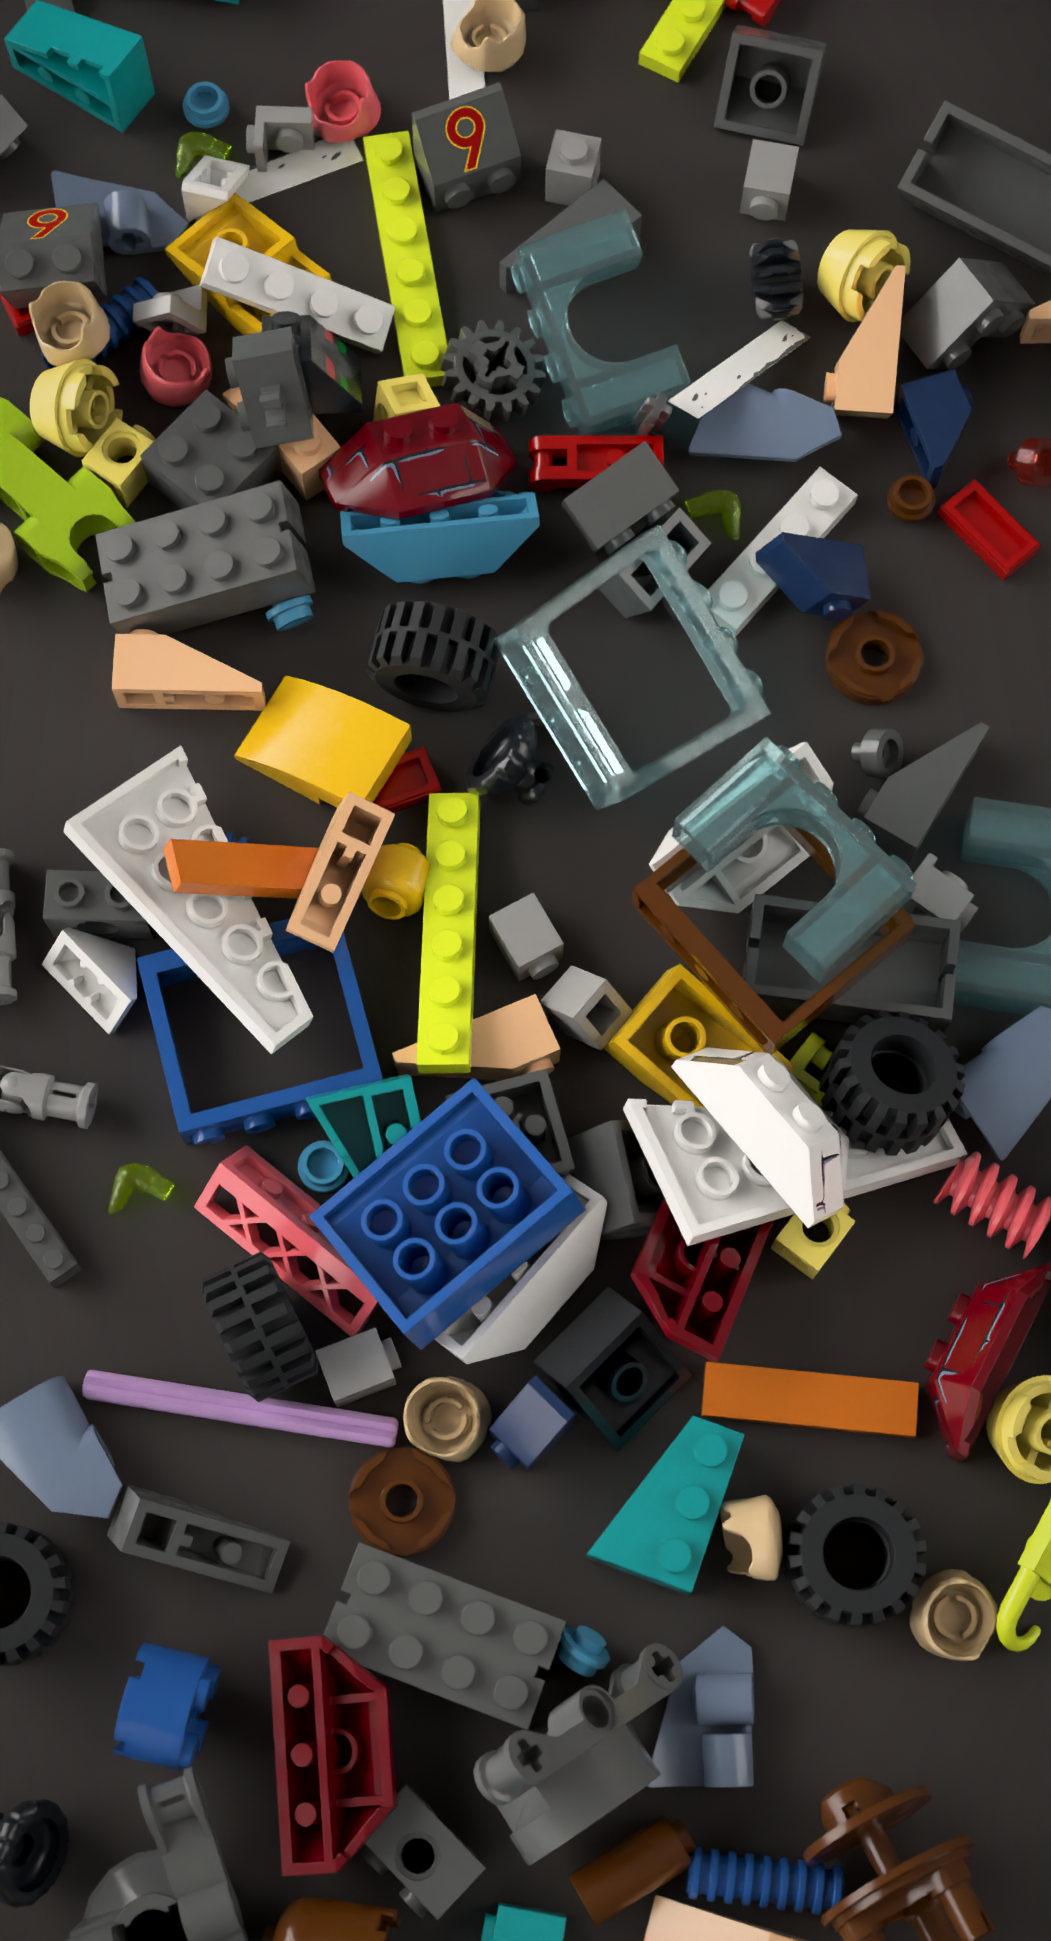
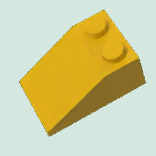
M681 964L667 970L632 1010V1015L604 1046V1049L637 1079L669 1103L673 1104L674 1100L694 1101V1106L700 1107L705 1106L671 1067L676 1060L707 1047L765 1053L707 987ZM778 1050L772 1054L780 1059L791 1072L794 1071L796 1066Z

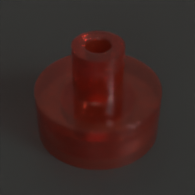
M1029 437L1022 442L1018 451L1010 452L1007 460L1008 468L1016 470L1017 478L1022 485L1047 487L1051 484V439Z

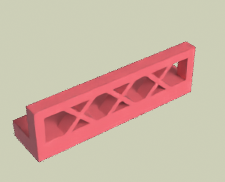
M248 1145L244 1146L219 1163L194 1208L251 1255L263 1252L268 1256L281 1280L350 1337L361 1333L379 1303L309 1217L321 1205ZM222 1187L236 1198L240 1214H230L214 1201ZM257 1223H267L276 1230L280 1246L270 1247L262 1241ZM296 1256H307L315 1262L320 1279L310 1280L302 1274ZM337 1289L349 1290L364 1303L356 1316H353L340 1305Z

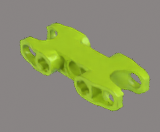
M0 397V500L25 520L13 532V536L21 548L48 573L62 578L84 592H88L97 582L93 578V571L88 567L87 562L77 554L79 546L92 535L136 522L119 503L111 488L88 469L82 467L68 481H65L33 452L45 440L37 434L32 421L9 400Z

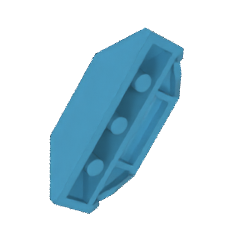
M495 491L490 498L403 519L367 515L350 509L349 512H340L343 546L396 583L411 582L423 584L433 579L450 577L472 579L481 574L495 573L540 526L535 492H521L518 495L510 491Z

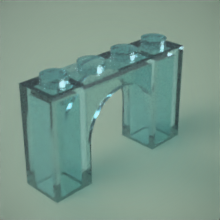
M626 209L518 246L515 264L511 265L512 277L520 294L526 292L532 309L528 310L532 331L536 338L543 337L549 354L545 355L544 359L548 374L553 383L560 381L566 399L561 400L565 419L570 428L577 426L580 436L594 435L631 422L646 398L650 396L656 399L659 392L665 393L668 396L666 404L673 407L675 405L668 402V400L692 384L677 344L630 361L613 363L599 360L585 352L577 344L569 329L567 308L571 300L581 290L592 284L638 268L643 253Z
M765 737L675 818L672 837L707 872L712 870L748 836L765 827L775 825L794 826L811 833L819 839L833 860L835 885L817 905L788 930L783 947L821 983L910 900L917 883L913 880L914 876L911 869L902 859L896 855L889 857L875 843L876 838L873 832L864 822L858 818L851 820L837 806L838 800L826 785L819 781L813 783L800 770V762L788 748L782 745L777 747Z
M974 797L965 817L960 860L1023 871L1039 881L1051 898V808ZM1051 936L1041 943L1025 948H1008L959 940L957 966L952 973L956 975L953 1004L1028 1015L1040 1006L1051 1008Z

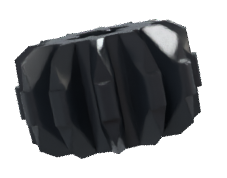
M781 238L765 239L763 242L753 243L749 251V263L755 313L761 319L782 320L790 316L799 315L803 308L804 298L798 245L793 239Z

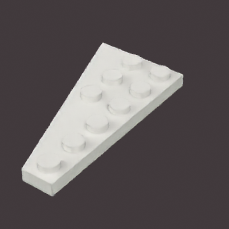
M180 745L67 820L63 832L269 1053L273 1054L307 1028L313 1019V1015L288 963L282 962L271 940L273 933L265 917H260L251 899L252 897L174 893L163 850L170 839L228 842L222 828L216 826L205 804L207 797L200 783L195 784L187 767L188 758Z
M627 1099L623 1111L687 1246L796 1214L706 1107L694 1106V1101L674 1100L672 1105H647L646 1099ZM826 1111V1113H827L830 1117H832L833 1112H832V1111ZM949 1118L927 1146L921 1145L916 1152L906 1154L901 1149L897 1156L885 1155L882 1148H878L873 1153L864 1149L865 1143L856 1140L853 1144L849 1141L844 1199L955 1166L960 1159L964 1160L968 1154ZM840 1127V1129L845 1134H847V1131L843 1127Z

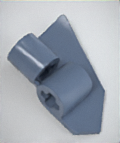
M53 171L51 174L56 207L97 202L99 205L102 247H110L116 253L133 255L165 251L168 245L190 228L189 223L155 192L89 179L60 171Z
M747 383L702 416L689 446V455L796 462L840 439L842 434L833 407L789 389L778 388L771 393Z
M1038 1007L996 1036L982 1048V1053L964 1064L965 1076L961 1080L965 1084L964 1093L954 1111L964 1119L972 1117L1000 1162L1004 1161L1051 1099V1008Z
M65 1376L49 1379L0 1408V1460L52 1512L109 1519L123 1484L114 1469L115 1464L106 1444L95 1426L89 1424Z
M723 1625L680 1661L683 1672L682 1683L669 1694L652 1757L661 1775L647 1785L649 1788L754 1786L751 1727L755 1723L752 1647Z

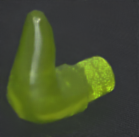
M193 131L184 134L178 143L175 175L177 178H182L186 175L196 155L203 157L206 155L228 160L231 144L217 140L215 136Z
M713 490L686 500L690 518L705 514L710 516L721 513L728 535L733 540L740 538L741 503L735 493L728 490Z
M125 1164L118 1170L115 1176L108 1211L110 1214L120 1211L128 1201L134 1188L141 1190L145 1194L149 1192L157 1198L166 1201L171 1195L175 1183L159 1175L158 1170L144 1164Z

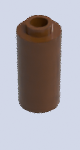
M665 1815L570 1873L568 1877L595 1925L599 1926L689 1869L692 1861L688 1855L697 1848L680 1819L670 1824Z

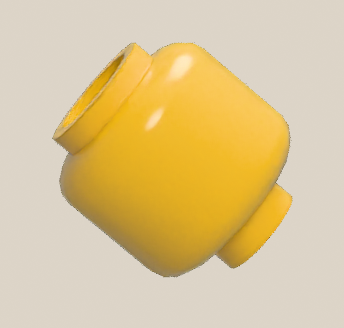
M408 843L381 846L361 890L363 898L368 903V907L378 916L391 920L401 919L402 917H408L417 913L424 902L425 886L430 871L429 861L417 847Z

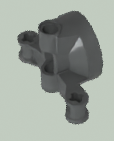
M659 1643L650 1644L642 1650L639 1660L634 1664L626 1663L617 1667L611 1673L608 1692L600 1686H585L555 1707L549 1714V1732L546 1733L547 1735L527 1730L516 1731L508 1737L505 1744L495 1751L486 1752L476 1761L474 1777L477 1787L487 1800L496 1804L513 1831L510 1838L528 1866L579 1834L661 1775L642 1745L630 1720L676 1690L682 1683V1666L677 1656L665 1645Z
M192 1765L184 1768L182 1776L153 1787L148 1783L138 1785L141 1809L158 1849L137 1852L109 1869L89 1896L83 1920L70 1931V1939L64 1941H127L125 1927L133 1924L138 1914L150 1909L167 1912L175 1908L176 1903H178L180 1917L188 1941H249L243 1923L240 1903L228 1876L208 1811L205 1793L195 1767ZM184 1795L182 1801L166 1807L162 1806L164 1801Z

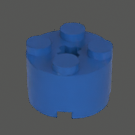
M144 1642L135 1661L145 1663L141 1676L136 1675L135 1678L129 1676L114 1734V1740L120 1742L113 1749L114 1755L181 1771L183 1767L192 1766L195 1754L200 1755L209 1721L200 1719L201 1712H205L208 1700H213L215 1697L222 1667L211 1664V1658Z

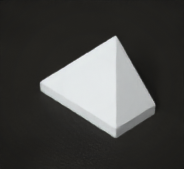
M205 155L182 181L181 191L188 223L227 202L249 175L250 165Z
M70 927L61 931L44 959L43 967L108 1034L116 1032L137 999L135 948Z

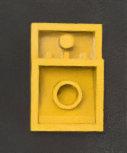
M235 192L227 202L210 210L165 248L167 256L193 286L200 285L212 242L217 236L332 281L328 272L298 250L295 238ZM207 289V300L243 335L262 332V316L273 315Z
M285 676L234 756L236 760L319 805L322 801H325L337 808L348 792L373 803L412 741L411 725L336 690L303 679Z

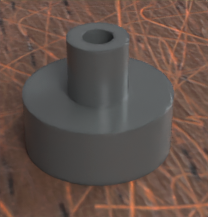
M872 728L865 734L862 742H855L853 744L851 756L855 762L861 763L862 770L868 777L887 779L898 772L902 766L904 757L903 741L900 734L894 729Z

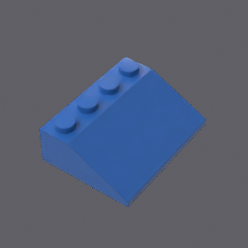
M472 1078L309 1217L402 1333L422 1350L586 1209L574 1191L480 1083L475 1078Z

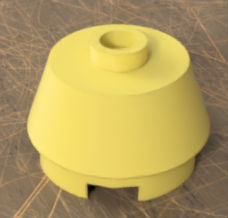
M845 230L833 239L821 259L817 275L818 288L845 320L849 322L862 321L896 265L906 266L905 274L909 275L911 263L909 249L907 246L897 242L894 234L887 230Z
M79 359L41 373L33 386L30 398V416L37 434L73 456L85 457L116 418L122 421L123 409H115L112 387L119 385L115 374L106 366L97 365L88 359Z
M1051 1375L1032 1377L1002 1390L997 1395L986 1419L988 1439L1004 1464L1015 1476L1034 1484L1051 1483Z

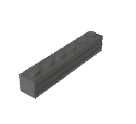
M0 1150V1211L48 1282L56 1288L81 1271L82 1268Z

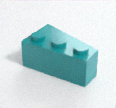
M36 0L4 38L13 68L122 133L155 94L144 41L141 35Z
M408 1074L305 1097L353 1178L421 1122L412 1079Z
M692 1416L592 1546L585 1558L687 1596L692 1593L745 1434Z

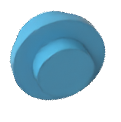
M199 82L191 86L183 100V111L186 119L192 125L199 128H213L220 125L227 118L229 102L226 94L217 85L211 82Z
M305 595L272 605L273 608L266 612L265 615L268 622H274L277 631L288 630L313 618L314 615L310 608L313 600L310 595Z
M323 1140L310 1144L303 1150L298 1160V1173L306 1187L318 1193H329L339 1189L346 1182L350 1173L331 1141Z
M583 1625L578 1626L577 1629L570 1627L563 1629L560 1638L561 1645L557 1649V1655L566 1666L587 1677L594 1676L597 1669H604L610 1661V1655L605 1649L606 1641L599 1633Z

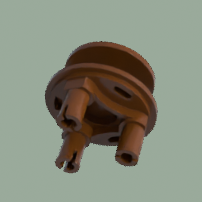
M861 1776L842 1784L822 1799V1825L827 1833L804 1851L802 1856L808 1866H816L862 1846L878 1875L877 1878L841 1900L821 1917L820 1921L826 1930L835 1929L836 1933H840L843 1941H887L882 1931L886 1929V1925L900 1920H904L906 1925L912 1924L921 1941H959L941 1908L942 1906L961 1941H978L997 1929L989 1919L969 1883L973 1876L966 1864L971 1860L972 1855L970 1851L975 1846L970 1835L960 1836L944 1842L903 1863L887 1834L888 1830L913 1815L931 1799L932 1796L927 1786H916L894 1795L890 1787L874 1779L869 1780Z

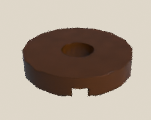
M869 610L868 613L858 615L854 613L849 618L842 620L831 633L825 650L826 672L833 686L849 700L866 706L890 704L903 698L916 685L924 663L923 651L918 642L920 638L915 629L899 615L884 610ZM867 648L880 649L885 653L887 663L879 667L870 666L862 659L861 652Z
M397 1447L379 1451L361 1465L351 1482L348 1506L352 1524L366 1544L394 1556L408 1557L426 1552L444 1537L454 1518L456 1496L451 1477L438 1459L423 1452L421 1449ZM400 1486L413 1489L418 1497L416 1509L405 1517H397L391 1514L386 1504L389 1493L394 1488Z

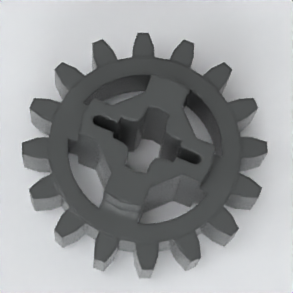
M479 320L475 333L466 326L462 327L458 339L451 338L449 340L446 354H444L441 364V370L445 372L442 381L443 388H454L450 401L452 403L465 401L467 409L473 413L476 409L482 411V418L488 422L492 413H498L503 423L508 422L512 409L521 417L525 415L529 403L535 405L546 377V373L541 371L544 356L539 354L532 355L536 344L535 340L530 339L522 342L519 339L521 328L516 327L511 333L505 332L503 321L500 320L497 321L494 329H488L484 320Z

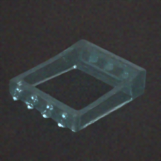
M660 524L642 533L545 604L500 634L494 641L596 810L622 802L771 714L760 696L763 691V684L759 676L754 671L743 667L735 653L738 649L735 635L728 628L719 626L710 611L713 600L709 591L701 584H694L685 568L687 564L685 550L676 541L668 540ZM639 558L645 562L724 695L731 711L729 717L633 772L550 637L548 626L552 620Z

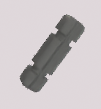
M659 392L656 399L650 396L646 398L629 425V428L636 432L635 435H656L669 418L673 408L666 404L668 396L665 393Z

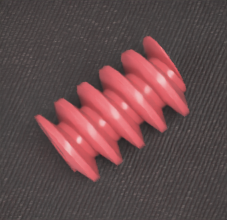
M975 1151L966 1159H960L933 1203L938 1204L947 1196H952L951 1214L955 1216L967 1206L970 1207L971 1212L968 1225L973 1227L984 1218L989 1219L986 1236L992 1238L1005 1229L1008 1231L1005 1248L1010 1250L1020 1241H1024L1026 1245L1023 1259H1025L1038 1242L1051 1219V1197L1048 1196L1037 1205H1034L1036 1188L1029 1185L1016 1194L1018 1178L1013 1173L999 1183L997 1178L1000 1167L995 1162L983 1171H979L981 1154Z

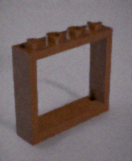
M776 773L633 889L631 903L761 1049L771 1055L908 941L916 926L911 920L913 918L902 907L904 901L897 895L889 896L876 882L878 877L870 864L861 857L854 858L843 847V840L837 829L825 819L819 821L806 807L808 802L800 789L795 792ZM768 811L884 935L783 1021L776 1016L667 895Z

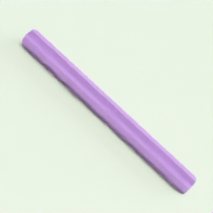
M97 1370L87 1371L82 1389L83 1396L92 1401L389 1448L395 1445L399 1428L398 1420L394 1417L267 1398L257 1402L248 1394Z

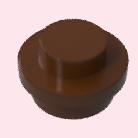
M907 475L899 478L891 485L887 494V506L892 515L908 523H916L926 519L932 513L936 502L934 489L925 478L918 475Z

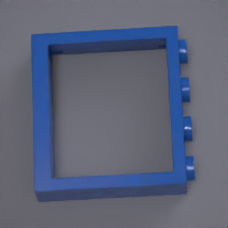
M290 918L269 923L273 933L271 940L280 957L319 947L285 931ZM344 932L333 955L363 1069L193 1114L162 987L199 977L173 949L137 958L178 1131L185 1144L194 1142L196 1146L210 1142L211 1145L225 1140L224 1134L245 1129V1132L248 1134L263 1132L275 1127V1120L294 1115L297 1120L312 1119L316 1116L305 1097L383 1080Z

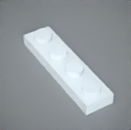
M218 236L212 242L200 286L271 314L291 311L299 315H311L337 339L375 354L383 350L396 307Z
M819 467L709 588L706 594L699 599L697 609L735 638L779 589L777 584L757 564L755 553L782 532L824 539L856 503L857 494L822 467Z

